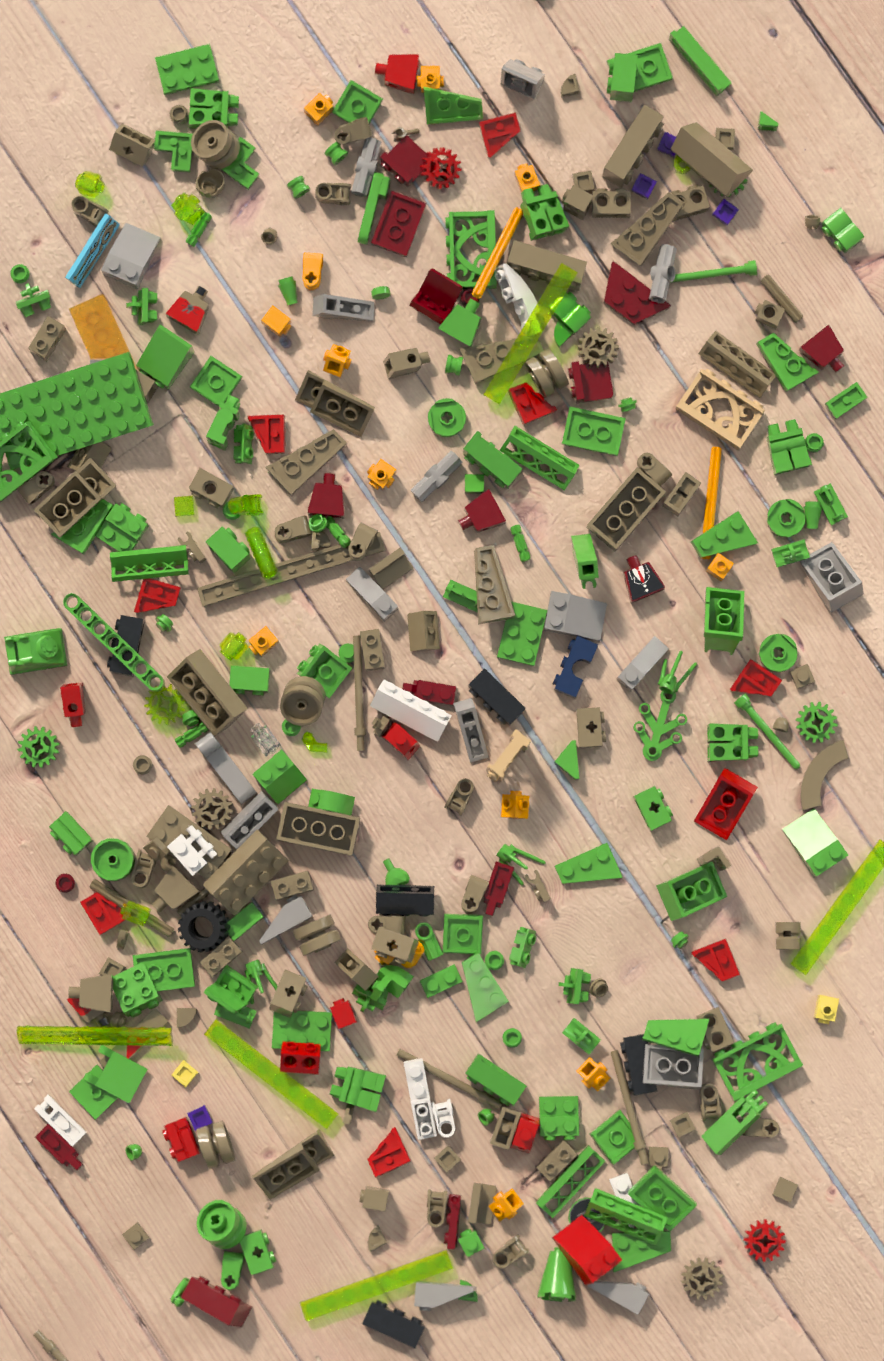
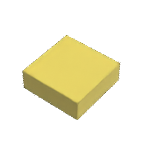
M183 1060L171 1076L187 1087L199 1072Z

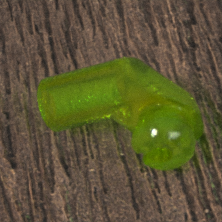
M311 732L303 734L302 742L309 751L327 753L328 743H318Z

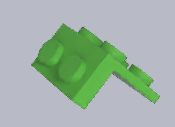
M143 963L113 976L114 993L123 1013L127 1017H136L142 1013V1010L147 1008L153 1009L159 1005V1002L163 1001Z
M227 965L222 970L217 981L207 987L204 993L209 1000L222 1005L225 1011L237 1013L249 1004L258 986Z

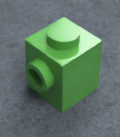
M469 1228L460 1233L461 1237L458 1238V1241L467 1257L484 1249V1245L475 1229L471 1231Z

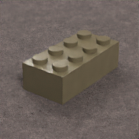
M644 104L605 165L602 177L620 188L624 184L628 185L633 177V169L639 168L643 161L644 152L648 154L653 146L654 136L658 138L662 132L664 116Z
M514 240L507 265L519 275H527L530 280H544L550 286L556 287L560 285L564 286V289L567 291L575 292V290H580L587 261Z
M637 467L592 518L586 528L616 552L663 498L666 491Z
M201 649L187 656L167 676L214 737L231 726L248 709Z
M284 802L276 840L353 856L361 818Z
M168 805L146 837L150 840L158 837L168 846L181 834L188 839L191 835L186 829L192 825L202 833L201 836L207 843L213 845V849L217 853L212 859L208 854L204 855L203 858L207 864L197 872L208 880L226 861L233 850ZM196 841L191 844L197 852L202 850Z
M256 830L213 873L203 886L235 916L289 860Z

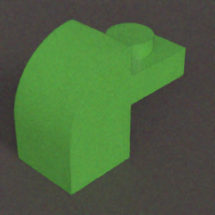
M312 789L308 807L351 816L355 797L327 790Z
M394 965L385 966L377 973L379 977L374 981L375 983L371 988L373 993L370 998L376 1002L385 990L399 998L414 976L401 967Z

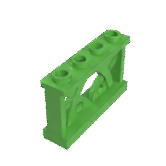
M495 210L449 212V217H445L446 229L449 228V236H446V247H450V254H446V264L450 266V273H447V277L460 284L463 289H474L477 283L472 282L475 274L481 276L486 266L480 264L478 268V261L485 259L487 264L496 246ZM487 218L486 222H482L475 226L473 225V222L471 220ZM463 219L468 222L470 229L467 230V228L463 224H461L462 230L457 231L455 228V223L458 220ZM476 233L479 234V237L481 234H484L486 236L485 240L480 241ZM453 234L457 237H460L458 241L455 243V245ZM471 236H473L476 244L488 248V252L479 254L473 264L460 252L463 244ZM454 256H455L456 259L461 263V264L456 265L455 267H454ZM458 270H462L464 272L462 277L467 275L468 270L472 272L470 278L464 282L457 279L456 273ZM495 272L486 288L496 289L497 280Z
M23 421L19 422L13 427L15 429L14 432L11 434L7 432L0 437V502L58 458L30 421L25 423ZM22 433H28L31 436L32 441L29 448L25 447L27 445V438H25L24 442L19 440V436ZM12 439L14 440L15 445H6ZM36 444L46 456L43 457L33 450ZM5 452L23 454L20 460L22 475L13 470L2 471V460ZM27 456H30L27 460L31 461V466L25 465ZM10 474L12 476V481L8 482L6 479L7 476L3 478L2 475Z
M774 1022L765 1027L766 1031L762 1033L756 1031L748 1036L749 1040L745 1042L739 1040L731 1044L732 1048L728 1051L722 1049L714 1053L715 1057L712 1058V1061L733 1101L803 1066L782 1024L777 1025ZM772 1034H777L782 1039L781 1046L777 1050L773 1049L776 1045V1039L773 1043L768 1041ZM763 1038L764 1045L754 1043ZM785 1046H787L793 1058L791 1062L780 1053ZM744 1048L740 1054V1057L735 1054V1052ZM751 1050L770 1054L764 1066L766 1075L762 1076L754 1069H744L746 1058ZM775 1057L776 1060L773 1062L777 1064V1067L772 1069L769 1063ZM726 1058H733V1064L728 1065L730 1067H737L736 1071L729 1072L723 1068V1061ZM743 1073H753L754 1079L749 1081L747 1079L748 1075L743 1076ZM736 1075L737 1090L734 1091L727 1076Z

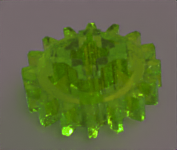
M172 684L168 688L165 686L159 692L148 691L151 696L145 697L149 704H145L144 707L150 709L146 714L153 715L152 721L158 719L159 725H161L162 721L169 725L170 720L176 723V717L182 718L179 713L180 711H186L182 707V705L186 704V701L181 700L183 698L182 695H178L177 689L173 690ZM163 692H170L174 696H165ZM157 696V704L153 706V700ZM162 698L167 702L170 701V703L168 704L169 712L164 707H161V705L163 704ZM178 702V708H177L176 712L174 713V712H173L174 704H176V703ZM164 712L168 717H161L156 713Z

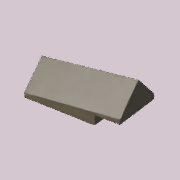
M697 122L681 127L671 147V151L684 160L690 169L725 197H728L753 171L751 167Z
M309 370L295 398L296 401L310 407V413L362 437L375 409L374 406Z
M90 458L45 498L34 511L61 538L117 485Z
M319 1129L256 1172L252 1177L267 1197L272 1199L320 1171L318 1165L334 1156V1153Z

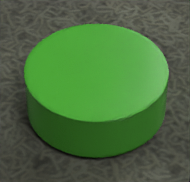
M380 286L372 289V299L381 300L390 297V288Z

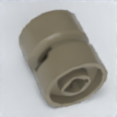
M775 922L776 934L779 935L776 938V949H801V938L798 937V934L801 933V922ZM785 931H791L792 937H785Z

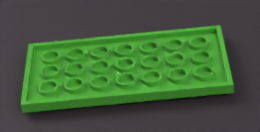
M130 352L0 393V437L7 432L9 434L14 432L15 429L13 427L19 422L23 421L25 423L30 421L52 452L54 451L57 456L154 425ZM22 433L19 436V440L24 442L25 438H27V445L25 447L29 448L32 441L31 436L28 433ZM12 439L6 445H15L14 440ZM36 444L33 450L43 457L46 456ZM5 452L10 470L20 468V460L23 454ZM27 456L25 459L26 466L32 464L30 460H27L30 456Z

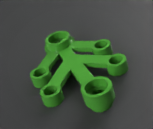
M661 692L660 699L662 705L657 722L650 712L649 704L642 703L639 706V712L644 715L653 732L652 740H650L645 732V724L638 721L633 726L634 731L639 734L645 745L643 747V755L647 760H657L661 756L663 749L672 744H678L682 740V735L674 732L669 739L659 743L662 734L687 723V716L679 714L676 719L664 725L669 705L676 698L675 692L671 694V699H666L665 693ZM643 705L648 707L647 712L641 711ZM683 716L685 722L679 723L678 717ZM637 724H641L643 726V729L641 731H638L636 729ZM673 735H678L680 737V740L678 742H675L673 740ZM652 747L656 749L654 755L649 753V749Z

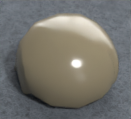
M211 168L206 172L202 171L196 179V189L201 196L214 198L219 196L224 189L225 177L216 168Z

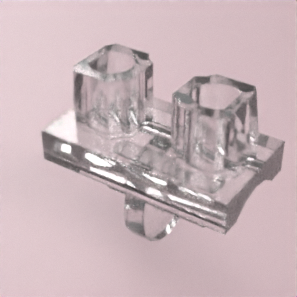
M257 723L250 729L253 733L251 738L265 756L275 753L278 747L281 746L266 725L262 727L260 723Z

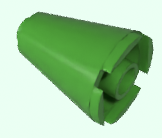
M555 1247L554 1251L549 1253L537 1298L562 1302L564 1298H567L568 1302L576 1301L572 1266L559 1247Z

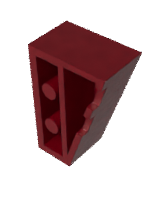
M199 1276V1278L191 1277L181 1298L228 1326L242 1328L252 1306L243 1302L238 1296L226 1293L224 1288L209 1284L210 1280L203 1276Z

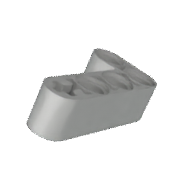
M211 732L195 743L241 804L257 793Z

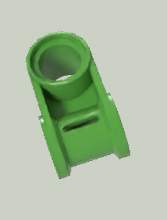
M224 1251L221 1284L225 1289L231 1290L239 1285L244 1253ZM230 1275L235 1280V1283H232L231 1286L225 1281Z

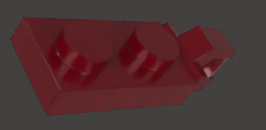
M414 680L413 684L403 683L402 689L422 700L453 706L456 686Z
M495 862L484 896V903L488 904L485 912L486 915L493 916L496 907L501 908L515 867Z
M49 1123L35 1136L61 1164H64L66 1167L71 1164L76 1170L83 1166V1163L77 1158L79 1153Z
M449 1194L447 1201L451 1209V1213H447L446 1224L449 1225V1233L445 1232L444 1244H447V1249L454 1250L457 1248L462 1195Z

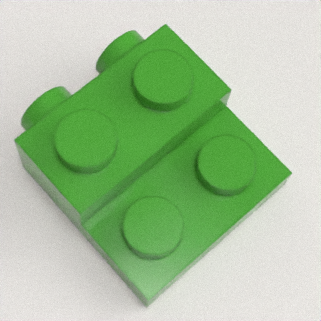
M115 503L107 515L106 521L96 534L98 539L118 552L133 550L149 527L145 523L147 520L145 517L138 513L136 516L130 513L131 509L123 503L120 506Z
M314 645L309 651L310 657L307 661L303 660L298 665L297 669L299 671L297 675L317 680L323 686L326 697L330 698L352 667L324 645Z
M578 1096L539 1097L540 1136H544V1140H556V1136H563L564 1140H573L575 1136H579Z

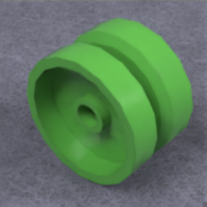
M108 838L102 840L94 847L91 853L93 870L99 877L105 880L119 881L125 879L134 868V851L128 843L120 839ZM115 856V863L109 861V858Z
M214 1200L207 1203L201 1209L197 1217L196 1226L198 1233L213 1246L219 1249H230L243 1239L247 1223L245 1216L230 1203L224 1200Z

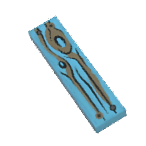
M104 214L65 277L79 288L85 282L120 225L111 216Z

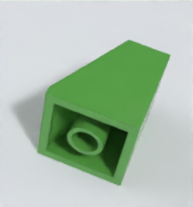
M160 324L137 362L136 367L139 369V372L154 379L159 388L163 389L165 387L169 390L194 354L192 345Z

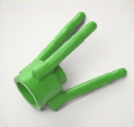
M679 651L670 674L666 676L667 659L663 661L658 685H660L659 689L664 693L673 694L674 691L678 692L681 684L697 666L695 662L677 683V678L674 674L683 651Z
M504 844L496 855L500 858V863L509 865L507 862L511 863V861H514L525 870L528 867L515 857L516 853L541 864L546 863L544 860L524 852L512 844L510 846ZM513 871L512 876L519 882L520 885H524V882L515 873V871Z
M259 959L245 964L247 970L244 972L247 979L251 981V977L252 979L255 978L260 993H264L259 976L263 975L262 971L274 989H277V984L267 971L265 964H261ZM252 997V999H251V1001H250L251 1004H254V998H253V997Z

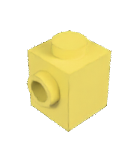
M818 995L814 1018H818V1022L829 1024L830 1021L835 1022L839 998Z

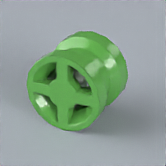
M335 142L324 154L332 159L333 165H337L348 155V152L341 148L340 143Z
M303 176L296 177L287 184L288 189L293 192L294 199L300 198L310 191L309 185L304 183L305 179Z
M448 354L445 373L449 374L451 372L455 373L456 376H460L463 357L454 358Z

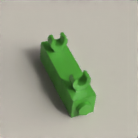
M591 535L571 536L573 556L582 588L586 589L585 584L588 581H591L593 588H596L595 578H599L598 563Z

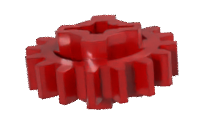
M440 147L439 150L433 148V153H426L428 158H422L425 164L420 165V168L424 169L421 175H426L424 181H431V187L436 185L437 189H442V186L449 188V183L451 185L455 184L454 178H460L457 171H462V169L458 168L457 165L461 161L455 160L458 155H451V149H447L445 152V147ZM443 155V156H445L446 158L443 159V160H441V159L438 158L437 156ZM439 176H441V178L444 179V180H443V181H438V180H436L435 178H438Z
M764 1219L761 1224L759 1220H756V1226L750 1224L751 1230H745L748 1237L743 1238V1240L748 1242V1244L744 1248H750L748 1254L750 1256L755 1254V1260L761 1257L762 1261L765 1262L766 1257L773 1261V1255L779 1257L778 1251H784L781 1244L786 1243V1240L781 1239V1237L785 1233L779 1232L781 1228L779 1225L774 1227V1221L768 1224L767 1219ZM761 1228L760 1233L753 1236L754 1232ZM769 1228L776 1233L777 1237H772L769 1234ZM764 1235H766V1238L771 1240L769 1242H766L765 1245H763L762 1242L758 1241L760 1239H763ZM752 1244H757L760 1247V1253L754 1249ZM772 1245H776V1247L768 1253L769 1248Z

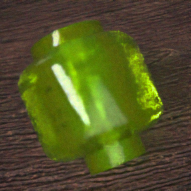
M84 171L77 176L75 187L81 195L95 198L99 193H103L105 182H103L100 174Z
M233 632L228 633L220 643V653L230 661L240 659L248 649V645L245 642L247 638L240 632L237 634Z

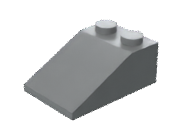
M510 59L502 67L501 85L535 99L544 81L545 74L536 67L529 68L525 66V63L521 60L515 59L514 61Z
M125 223L101 269L103 275L138 289L161 237Z
M833 542L811 553L809 559L800 561L818 595L830 612L864 595L862 581Z
M551 591L544 631L600 641L607 603Z
M645 1044L643 1083L700 1090L702 1087L704 1048H701L699 1057L660 1045Z

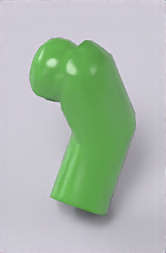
M186 1277L178 1284L170 1298L171 1303L175 1304L176 1307H180L184 1303V1299L181 1296L190 1281Z

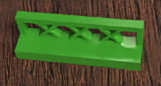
M684 26L678 31L673 30L670 33V42L716 96L732 84Z
M517 426L513 427L499 450L563 490L566 489L579 468V464ZM509 442L516 445L518 451H511L506 448ZM524 454L532 455L534 461L526 460ZM540 464H547L551 471L542 470ZM556 474H563L568 477L565 483L557 479Z
M186 545L110 552L112 582L189 574ZM184 565V568L175 569L174 567ZM157 567L164 568L163 570L159 571L155 570ZM138 569H144V570H145V571L139 572V573L136 572ZM116 571H126L124 574L116 575Z
M588 1145L540 1196L536 1204L554 1218L602 1166L605 1160ZM593 1154L599 1162L595 1167H586V1160ZM577 1170H584V1179L573 1182V1174ZM564 1184H571V1193L568 1196H560V1188ZM558 1198V1207L551 1212L545 1205L550 1199Z
M597 1188L593 1192L584 1215L656 1246L668 1218ZM591 1208L600 1211V1214L592 1212ZM610 1217H615L619 1221H614ZM629 1224H632V1225L636 1226L637 1228H636V1229H633V1228L629 1227ZM646 1232L656 1234V1238L648 1235Z

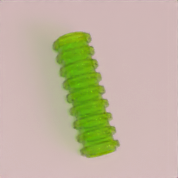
M259 527L248 529L245 532V537L262 578H271L276 575L278 570L271 557L265 538H263V533H261Z

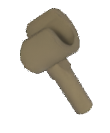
M398 127L392 132V134L399 135L394 141L399 142L404 136L417 134L419 129L404 130Z

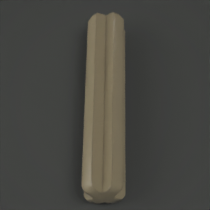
M770 275L763 277L761 283L781 307L785 308L786 313L795 323L799 322L803 318V314Z

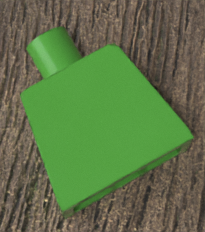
M470 298L465 308L457 304L438 329L472 347L482 320L480 316L475 314L480 303Z

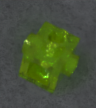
M184 192L177 196L175 202L171 205L175 210V216L191 225H194L206 212L199 205L200 200L195 195H188Z

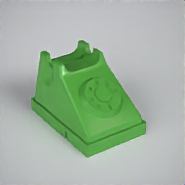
M706 587L704 614L705 652L720 650L728 651L730 655H733L739 642L743 639L745 591Z
M62 628L4 637L10 675L68 666Z

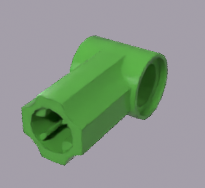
M427 922L417 924L415 934L419 942L424 946L427 960L430 961L443 955L430 924ZM421 926L429 928L427 936L419 935L418 930Z

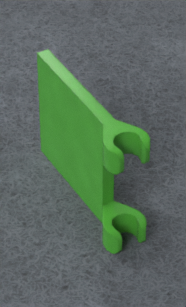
M101 1045L98 1051L109 1057V1060L99 1078L86 1073L84 1080L130 1103L148 1069Z

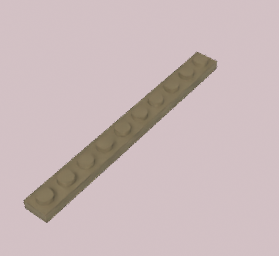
M380 532L377 533L365 557L386 551ZM338 544L197 588L202 606L205 607L354 560L349 556V546L343 548ZM359 547L358 549H353L355 555L362 553Z

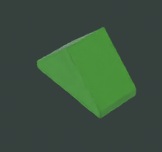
M572 740L554 763L574 780H579L576 740Z

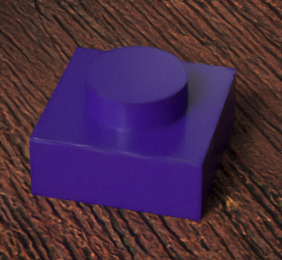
M665 132L657 151L674 158L676 154L671 151V147L676 136Z
M640 173L631 191L648 200L657 181Z
M723 199L712 215L728 226L739 209Z
M206 1105L187 1113L195 1131L197 1128L213 1123Z

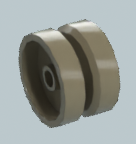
M209 120L202 123L192 135L191 147L196 156L208 167L223 169L235 161L239 154L240 143L236 135L224 123L218 120Z
M549 348L539 354L541 363L535 357L525 361L532 381L545 398L554 394L553 384L559 389L569 385L563 368Z
M300 676L293 678L285 686L280 702L281 714L294 725L307 726L316 722L321 715L326 694L323 686L311 677Z
M331 914L293 930L296 940L300 941L309 938V941L301 944L299 947L303 956L312 952L317 953L330 947L331 944L342 940L338 930L325 932L326 929L333 927L335 924Z
M223 1120L213 1123L214 1136H212L207 1126L197 1128L200 1150L209 1169L219 1166V1153L225 1164L236 1161L232 1143Z

